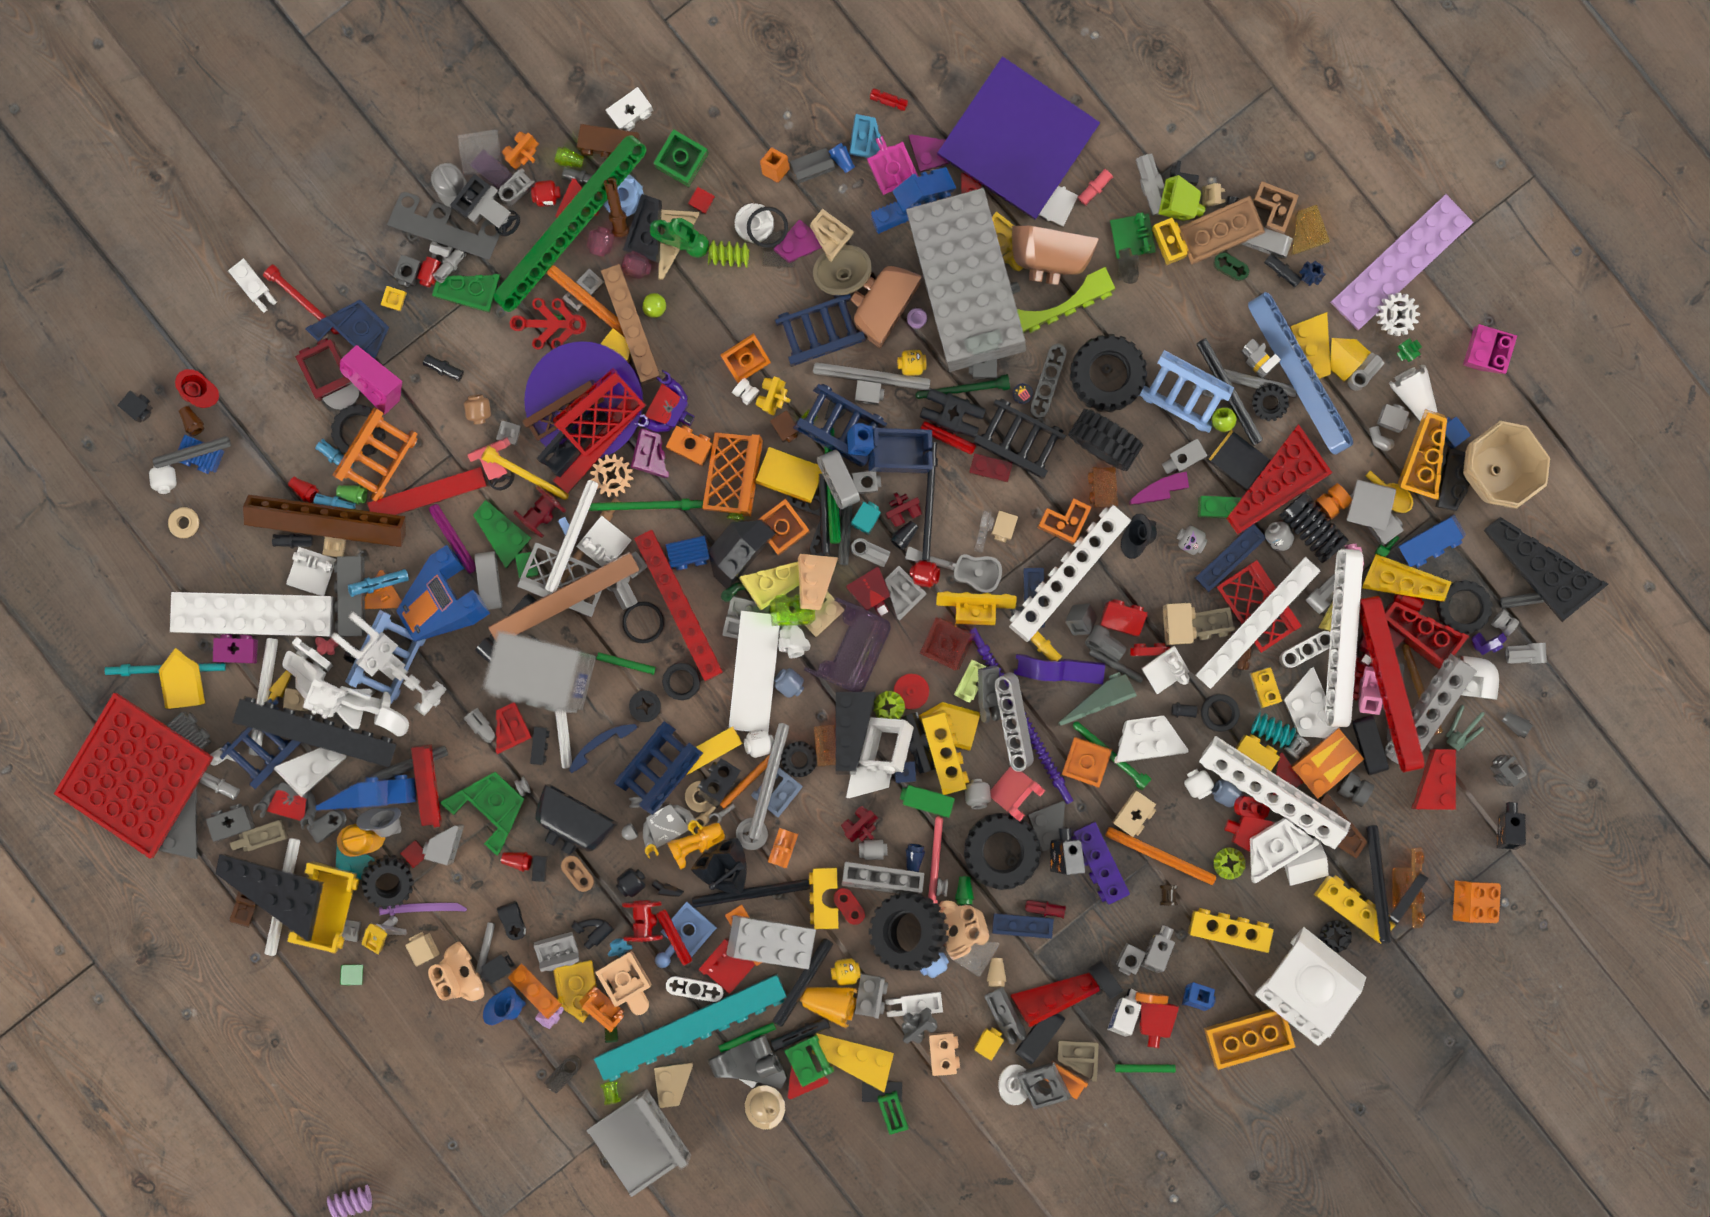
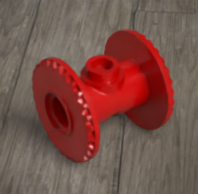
M640 900L622 903V907H633V920H635V923H633L634 935L624 936V941L648 942L663 939V935L652 934V928L657 924V917L651 913V907L661 906V901Z

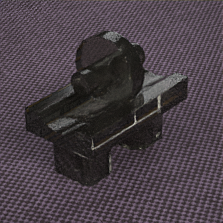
M1131 248L1119 250L1118 279H1123L1125 283L1133 284L1139 278L1138 255H1132Z

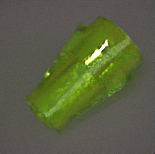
M563 146V148L558 147L554 162L559 163V166L581 168L584 156Z

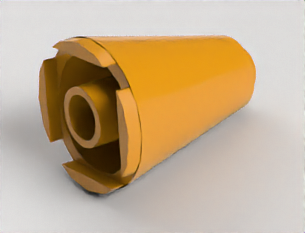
M807 987L800 998V1002H802L803 1007L841 1027L847 1028L849 1026L846 1024L847 1020H852L857 998H853V994L857 993V989Z

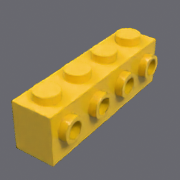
M1336 875L1334 877L1327 876L1314 895L1376 942L1380 943L1376 905L1368 899L1366 902L1359 898L1361 894L1352 887L1347 889L1343 886L1345 882ZM1390 922V928L1392 931L1395 925Z

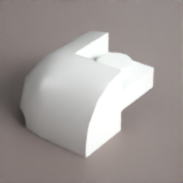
M1461 656V660L1477 670L1461 695L1497 700L1499 673L1495 665L1483 658Z

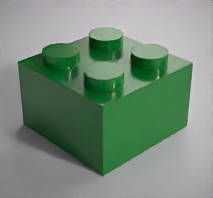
M673 129L653 164L659 171L690 187L709 152L707 148Z

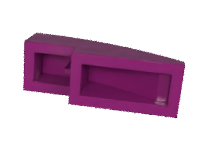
M1187 472L1173 474L1150 484L1129 501V505L1169 500L1171 498L1170 491L1189 488Z

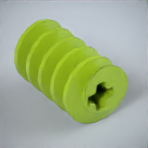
M712 240L709 246L708 265L713 260L714 265L717 266L720 260L722 266H725L728 261L730 267H733L736 261L738 267H741L744 262L745 267L748 268L749 249L747 244L744 243L742 248H740L739 243L736 242L734 247H732L731 242L728 241L726 247H724L723 241H720L719 245L716 246L715 240Z

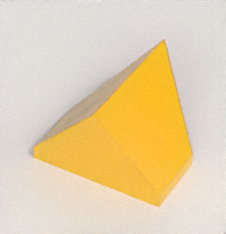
M1332 338L1331 371L1345 382L1371 352L1356 339Z

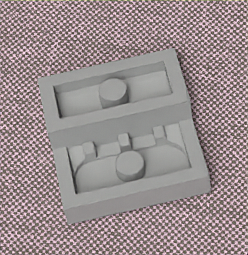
M1357 479L1346 520L1386 531L1396 489Z
M735 595L730 600L722 636L738 639L741 610L769 613L770 605L760 610L753 599Z

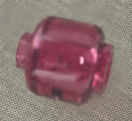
M598 226V230L593 229L590 231L586 244L587 248L590 249L589 253L605 257V254L611 253L615 237L609 233L610 229Z
M634 250L629 254H625L621 265L625 275L636 279H642L645 274L649 275L652 264L649 263V259L645 255Z

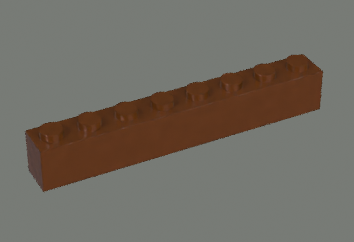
M249 494L243 505L244 525L396 547L402 546L406 535L405 516Z

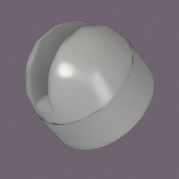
M632 823L625 825L622 829V837L626 840H633L638 837V833Z

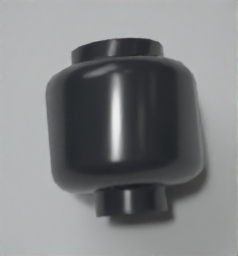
M628 868L617 878L618 884L616 887L625 897H634L645 888L644 879L646 877L639 869L635 871L633 868Z

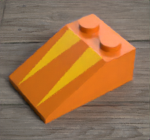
M1338 728L1294 762L1292 768L1318 799L1361 763L1364 758L1340 728Z

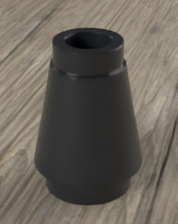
M909 521L892 534L890 541L898 549L903 550L908 547L919 527L913 521Z

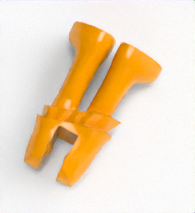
M712 823L708 826H702V830L697 829L695 835L671 840L667 844L679 868L682 870L686 867L685 857L689 853L698 849L703 853L705 849L708 850L723 841L725 834L719 823Z

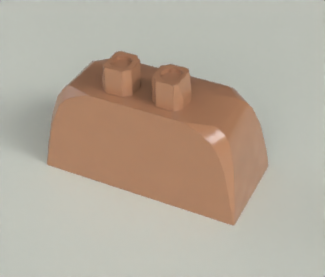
M1012 226V248L1015 262L1019 266L1030 270V281L1042 282L1043 272H1046L1047 284L1058 285L1061 275H1077L1082 273L1089 264L1099 241V238L1035 226Z
M887 266L876 279L870 277L865 285L862 286L868 290L865 296L857 291L853 294L851 302L858 307L854 315V324L879 349H881L920 286L922 276L899 267Z

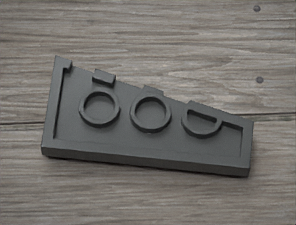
M197 786L158 851L198 859Z

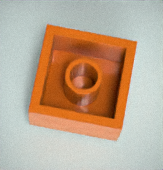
M786 499L758 519H762L776 532L768 543L778 556L810 533V530Z

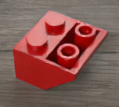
M1116 599L1105 603L1099 625L1139 637L1147 617V612L1143 611L1144 608L1137 605L1127 607L1124 606L1125 602Z

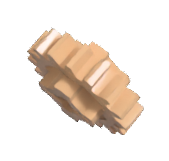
M616 454L613 455L612 459L605 455L604 461L599 458L600 464H593L596 471L590 472L591 475L595 476L591 480L598 483L597 490L601 488L600 494L603 495L607 492L609 498H611L612 493L616 497H619L620 491L625 494L624 488H631L628 481L634 480L633 477L629 476V474L633 473V470L627 469L630 463L626 462L623 464L624 458L621 457L617 460ZM615 463V464H613L612 467H609V468L603 467V466H605L606 464ZM621 468L625 471V479L620 475ZM616 471V479L609 481L608 473ZM599 473L604 477L603 484L600 483ZM615 484L621 485V486H619L618 488L609 489V488H611L612 485H615Z

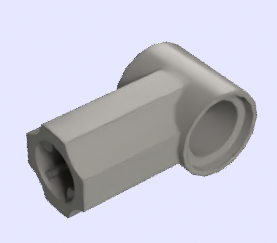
M1371 352L1348 378L1347 383L1350 389L1355 391L1361 390L1385 364L1378 355ZM1355 376L1361 377V385L1355 382Z
M862 538L853 541L850 547L853 555L883 568L890 555V551ZM857 542H862L865 545L863 553L855 551L854 547Z
M1335 574L1305 599L1318 614L1322 613L1332 603Z
M630 576L607 587L609 591L614 592L622 610L638 603L628 584Z
M1546 643L1506 646L1505 657L1507 663H1547Z

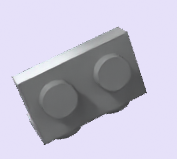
M573 932L534 942L541 972L552 971L558 967L571 966L579 962V950Z

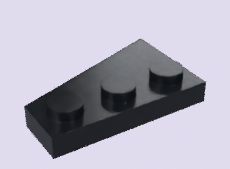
M1451 448L1447 449L1446 462L1443 467L1439 487V497L1435 507L1451 511L1458 510L1470 486L1463 473L1466 452Z

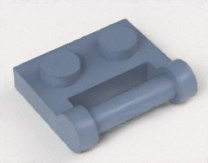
M780 767L778 768L776 778L780 775L783 780L771 794L768 810L776 817L782 814L803 787ZM762 784L757 789V791H753L751 794V796L757 801L759 798Z

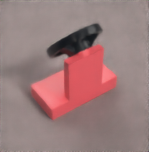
M508 437L489 444V446L495 448L496 452L507 448L510 442ZM488 445L468 454L470 462L480 459L488 477V483L493 489L502 491L513 483L515 474L512 471L511 476L506 475L508 473L506 468L495 462L487 463L481 460ZM505 479L509 480V482L502 487H494L498 482L501 483L505 481Z

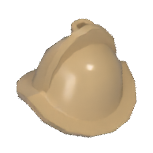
M767 1085L758 1086L747 1095L745 1113L754 1126L763 1130H771L783 1119L785 1101L775 1088Z

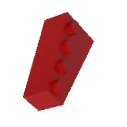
M1397 602L1389 604L1384 610L1388 626L1404 636L1403 642L1437 669H1441L1443 662L1450 654L1455 656L1469 637L1447 625L1444 626L1430 617L1418 614V612Z

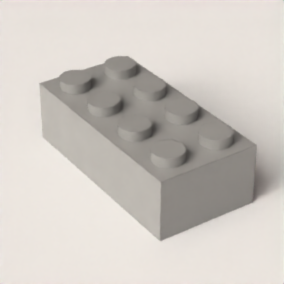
M733 915L726 955L738 959L809 969L816 930L806 926Z

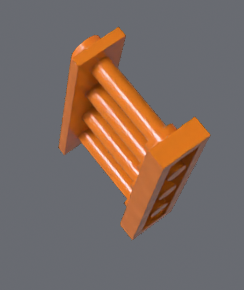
M373 408L333 473V476L341 481L344 478H349L373 492L370 498L374 501L384 496L386 492L385 486L409 447L413 448L418 439L416 438V432L411 430L407 435L384 421L382 417L384 413L376 408ZM375 427H381L404 441L398 452L373 437L371 433ZM370 444L392 457L393 460L389 467L385 468L362 454L361 449L363 446ZM360 461L383 475L378 485L353 472L352 468H350L353 462Z

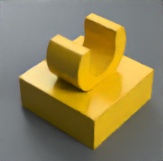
M386 286L381 305L401 312L407 293Z

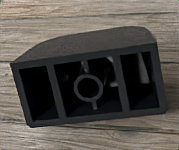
M545 784L535 814L537 823L548 830L545 842L555 846L559 837L564 839L566 842L561 850L568 855H571L577 847L585 851H593L599 848L618 824L613 819L551 784Z

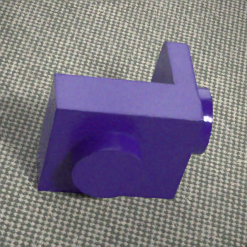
M1481 632L1472 638L1474 648L1478 652L1480 651L1481 655L1491 650L1493 653L1504 647L1502 644L1507 640L1504 633L1497 635L1489 641L1485 640Z

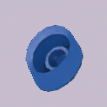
M507 987L493 996L485 1005L483 1010L484 1022L487 1025L493 1026L503 1020H513L519 1016L526 1002L516 994L513 987Z

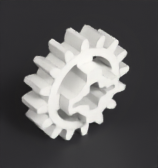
M1395 293V296L1389 294L1388 299H1382L1383 306H1377L1381 311L1376 313V316L1381 318L1377 323L1383 324L1381 330H1388L1387 334L1393 335L1394 333L1395 336H1400L1401 333L1407 335V329L1414 330L1412 324L1419 322L1415 317L1420 315V313L1415 311L1419 306L1413 305L1415 299H1408V294L1401 295V293ZM1396 301H1401V302H1403L1402 304H1399V305L1394 304V302H1396ZM1397 324L1402 325V326L1399 327V328L1393 327L1394 325H1397Z

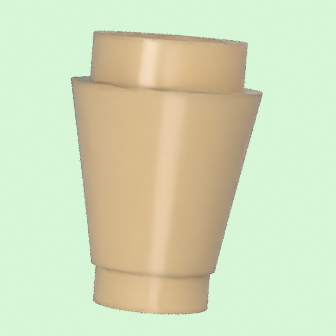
M991 958L987 977L989 987H1005V982L1007 981L1003 958Z

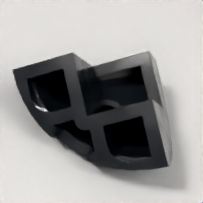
M732 838L718 843L716 850L710 854L704 852L697 859L691 871L709 885L733 869L738 861H741L744 868L736 870L716 885V889L732 894H742L746 882L747 864L738 838Z

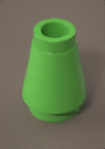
M339 485L336 495L359 505L366 502L368 490L361 485Z

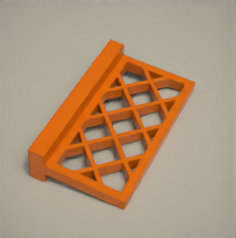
M714 433L703 510L736 513L751 517L756 489L755 481L758 476L763 445L760 435L752 434V436ZM719 438L728 439L731 444L721 451L718 447ZM740 441H748V447L740 453L735 445ZM734 447L738 455L729 461L724 454ZM723 456L728 463L718 470L715 466V460ZM742 458L745 461V465L737 472L732 464ZM731 466L735 474L726 480L721 472ZM720 475L725 482L715 489L712 485V479ZM739 477L742 480V484L734 491L729 483ZM728 485L733 493L723 499L718 491ZM715 494L721 499V502L716 506L708 505L709 498ZM736 496L739 500L738 508H730L726 502Z

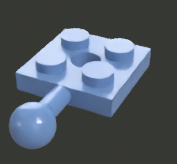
M688 902L671 919L691 957L717 928ZM686 924H691L694 927L695 931L692 935H686L683 932V927ZM663 929V930L661 931V933H662L665 937H667V935H666V933H665V931H664V929ZM672 944L665 952H660L656 955L655 964L659 968L669 966L671 962L670 957L675 953Z

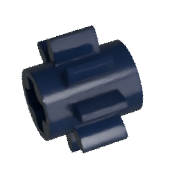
M1316 260L1311 264L1307 261L1299 271L1302 274V281L1309 286L1313 283L1318 285L1326 275L1323 272L1324 266L1316 262Z

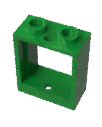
M908 784L907 788H902L900 795L903 805L948 818L950 817L955 799L954 797Z

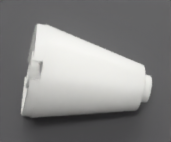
M1420 365L1421 369L1419 370L1413 367L1395 377L1396 382H1389L1391 388L1419 421H1421L1425 409L1438 412L1428 370L1425 365Z

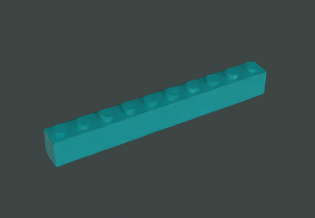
M775 974L602 1053L594 1058L595 1063L604 1081L607 1079L610 1082L621 1077L620 1073L627 1071L631 1073L639 1069L638 1065L644 1062L646 1065L657 1061V1056L662 1054L665 1057L676 1052L675 1048L681 1045L683 1048L694 1044L693 1040L699 1037L701 1040L712 1035L711 1032L716 1029L720 1032L729 1028V1023L737 1021V1023L743 1022L748 1019L747 1015L755 1012L758 1015L766 1011V1007L771 1004L775 1007L784 1003V998L787 997L786 991L778 974Z

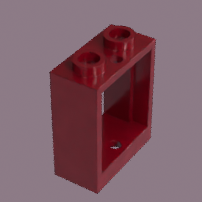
M327 338L317 342V346L311 349L307 347L300 350L299 355L295 356L315 399L318 401L353 384L343 375L342 378L319 389L317 388L304 360L330 348L340 369L342 356L335 342Z

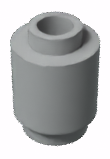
M864 840V842H859L860 858H865V860H884V856H887V844H883V840Z

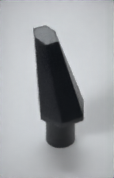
M657 879L652 884L659 891L657 895L679 897L684 893L683 890L668 883L663 885Z

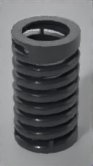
M1305 491L1290 503L1279 516L1285 523H1289L1299 515L1289 524V527L1294 529L1298 526L1294 530L1296 535L1304 531L1299 536L1300 540H1304L1311 535L1304 542L1306 546L1317 540L1309 549L1311 552H1314L1319 548L1314 555L1321 563H1324L1349 540L1338 528L1335 529L1336 525L1330 523L1331 519L1329 517L1325 518L1326 514L1320 512L1321 508L1315 506V501Z

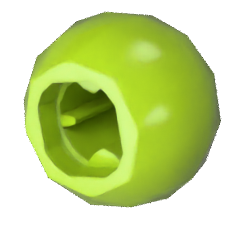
M651 293L645 297L642 306L645 315L650 318H657L665 312L666 302L663 296L658 293Z
M1219 408L1212 415V425L1220 432L1231 431L1236 425V415L1229 408Z

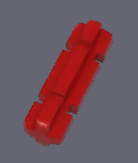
M872 89L870 93L871 100L876 102L879 100L880 103L894 108L896 106L897 109L905 111L908 101L906 99H898L895 95L886 92L881 93L877 89Z

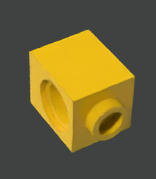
M993 1027L991 1030L985 1028L974 1046V1050L992 1061L1004 1041L1001 1037L1002 1033Z

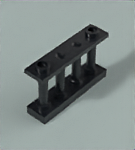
M995 399L993 405L998 407L985 434L981 436L977 434L973 444L1044 479L1048 472L1045 469V463L1057 439L1062 441L1065 439L1064 430L1057 426L1051 428L1010 407L1011 403L1004 399ZM1006 411L1014 415L1015 419L1003 442L998 445L992 442V436ZM1022 421L1033 425L1021 451L1015 454L1009 451V446ZM1041 429L1051 434L1038 461L1033 463L1027 460V454Z

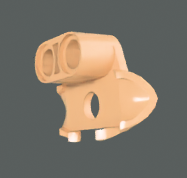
M945 900L939 903L941 907L939 912H943L946 915L945 924L949 925V929L952 926H957L958 933L953 937L949 935V930H946V936H949V939L944 946H946V951L952 960L967 955L974 944L984 945L987 943L989 932L984 915L980 910L969 905L958 906L953 901ZM974 913L973 918L970 920V915ZM979 931V935L975 938L976 932Z
M456 942L448 947L445 951L444 959L439 964L432 965L428 970L431 983L441 1000L446 1001L463 997L466 1000L475 1001L483 998L485 995L480 974L476 973L470 961L471 955L461 942ZM462 966H466L469 969L467 977H463L460 973ZM439 969L442 970V976L439 973ZM448 986L451 989V994L448 992Z

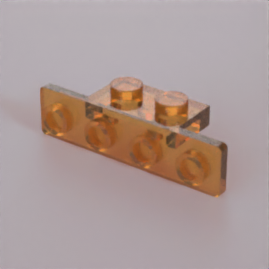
M1422 848L1411 849L1412 868H1392L1393 908L1398 905L1420 872L1424 874L1422 872V864L1424 863L1425 856ZM1422 889L1409 907L1412 908V928L1415 929L1422 928L1425 923V914L1423 912L1425 894L1422 892Z

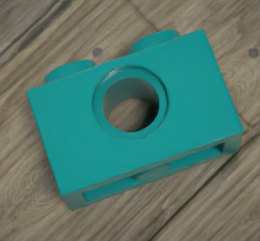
M870 501L868 504L863 502L851 525L869 535L881 515L879 506Z

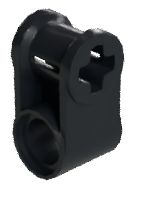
M515 900L497 907V913L507 937L511 940L522 939L526 935V927L517 901ZM514 926L521 930L518 932V937L516 934H512Z

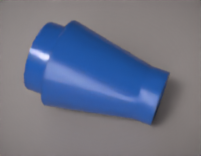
M842 143L828 151L831 155L830 158L845 173L855 167L846 146H843Z

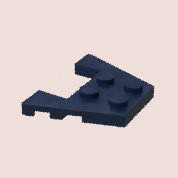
M358 300L308 326L305 330L319 342L334 327L353 347L359 346L375 359L390 327L362 300Z

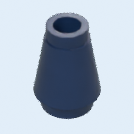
M908 844V848H906L907 871L919 872L925 854L923 845Z

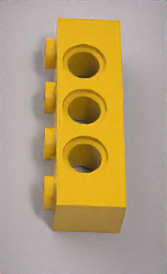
M942 710L922 716V722L943 795L965 790L969 779L967 772H963L961 764H964L961 752L957 753L955 745H958L956 733L952 734L950 726H953L951 715H946V711ZM943 728L947 733L944 737H938L935 731ZM948 747L952 753L949 756H943L940 751L942 748ZM953 766L957 769V773L955 775H948L946 769Z
M1199 908L1198 911L1193 910L1188 930L1189 935L1269 953L1274 929L1269 928L1268 923L1257 921V925L1249 923L1250 919L1242 917L1234 920L1229 919L1230 915L1218 912V916L1210 914L1211 910ZM1209 920L1216 921V928L1210 931L1207 929V922ZM1230 924H1234L1236 927V931L1232 935H1228L1226 932V928ZM1247 930H1255V937L1253 939L1246 938Z

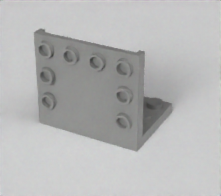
M647 1089L586 1130L631 1197L676 1166H679L680 1169L688 1165L691 1158V1153Z

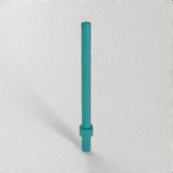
M226 663L199 664L200 672L226 671ZM121 664L119 667H105V675L121 674V676H130L131 674L159 673L162 665L130 666V664Z

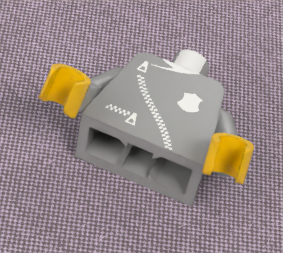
M669 804L666 807L661 805L654 815L646 817L647 821L643 824L645 853L649 859V854L652 851H655L656 856H658V847L688 830L695 835L694 828L698 826L702 830V826L696 821L689 810L680 805Z

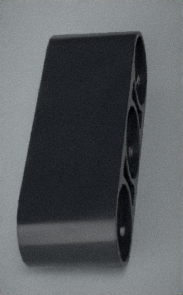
M1373 715L1352 720L1367 774L1370 776L1389 770Z
M1057 1013L1035 1024L1027 1034V1038L1017 1047L1015 1053L1032 1065L1059 1030L1065 1018Z

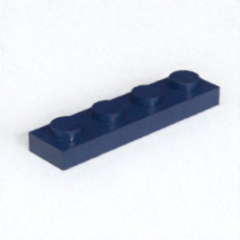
M1255 525L1250 526L1203 569L1195 579L1207 592H1210L1266 539L1264 534Z

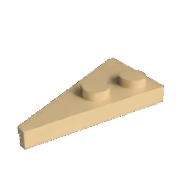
M662 210L661 220L670 223L673 218H683L694 225L699 212ZM661 227V234H664L665 229ZM660 242L658 280L664 279L680 250L679 248Z

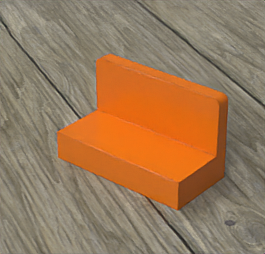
M1054 1062L1071 1097L1077 1100L1083 1088L1088 1086V1083Z

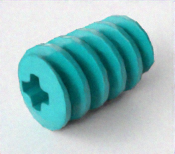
M1259 711L1252 724L1251 734L1253 735L1256 731H1259L1258 738L1265 734L1266 742L1273 738L1272 745L1279 741V748L1282 749L1285 745L1288 747L1295 735L1296 728L1293 727L1289 730V724H1285L1282 727L1281 720L1275 723V717L1268 719L1267 713L1260 717L1261 711Z

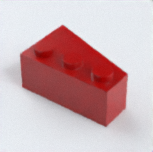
M1456 749L1430 750L1411 809L1456 810Z

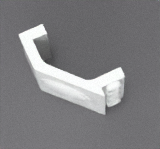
M1303 927L1292 938L1290 943L1293 947L1273 975L1256 991L1255 996L1319 1046L1327 1037L1330 1038L1361 994L1366 976Z

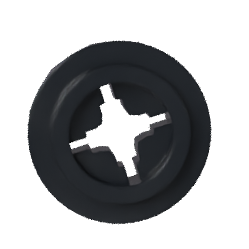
M643 690L632 696L629 710L636 720L650 722L659 715L661 702L656 694ZM643 698L646 700V703L653 704L648 708V715H646L644 709H637V707L643 704Z
M1330 921L1320 931V940L1337 953L1346 950L1351 943L1352 933L1349 926L1341 921ZM1335 930L1338 934L1344 935L1338 938V945L1334 939H1328V937L1334 935Z

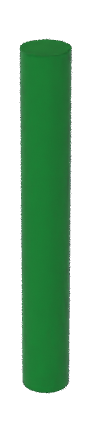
M598 652L596 659L653 675L656 670L654 666Z
M774 1022L718 1045L721 1053L774 1031L776 1030Z
M1115 1064V1072L1175 1073L1176 1066L1175 1064Z

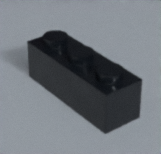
M534 727L530 764L544 765L546 763L547 756L545 751L548 750V743L546 742L550 736L548 728Z

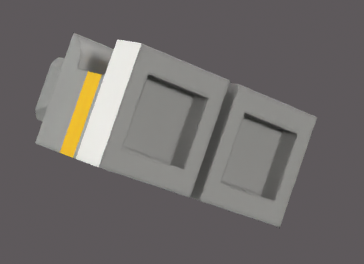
M1252 339L1244 346L1242 352L1247 356L1246 363L1260 378H1264L1281 359L1276 354L1270 358L1264 352L1266 348L1265 343L1260 346Z

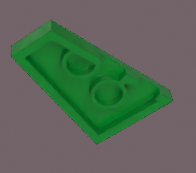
M501 275L448 276L443 283L436 280L432 296L490 313L494 301V293L497 290Z
M487 500L473 514L507 569L514 561L515 554H519L532 538Z

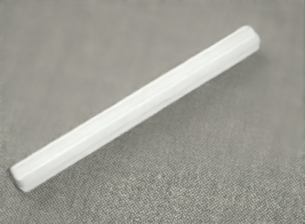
M588 480L546 583L545 589L547 591L554 592L558 588L597 490L598 483Z
M267 638L256 702L258 704L264 705V702L270 696L269 689L271 688L278 646L277 639ZM252 729L251 738L262 747L264 733L260 730ZM249 747L250 755L259 756Z
M289 839L283 871L294 873L300 846L299 839ZM273 916L265 948V954L270 956L276 955L283 924Z

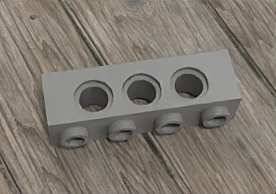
M845 862L841 886L897 894L921 895L925 873Z

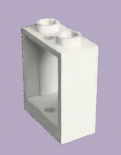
M870 717L859 763L870 772H877V770H883L889 774L903 772L914 727L905 720ZM882 732L899 733L892 762L875 761Z

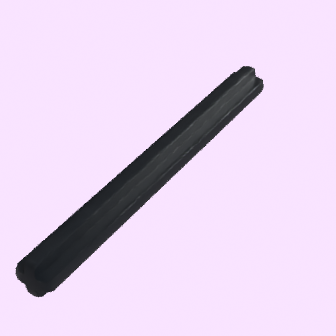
M1205 338L1197 342L1196 345L1214 377L1233 387L1208 340ZM1234 389L1228 402L1252 445H1256L1262 441V437Z
M1370 825L1366 830L1380 943L1387 944L1392 942L1379 829L1377 825Z
M809 879L745 888L742 894L720 892L695 896L692 898L693 907L696 908L809 890L810 884Z

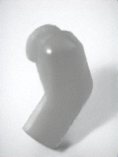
M1379 426L1369 428L1375 447L1384 451H1389L1394 447L1395 443L1392 439L1381 436Z

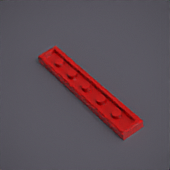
M626 399L625 409H634L639 404L635 399ZM623 400L616 408H623ZM612 412V420L610 422H619L622 419V412ZM639 412L586 457L581 454L561 477L556 476L553 481L567 494L570 493ZM607 425L598 435H603L607 432Z
M479 467L369 502L367 505L370 512L399 515L487 487L482 468Z

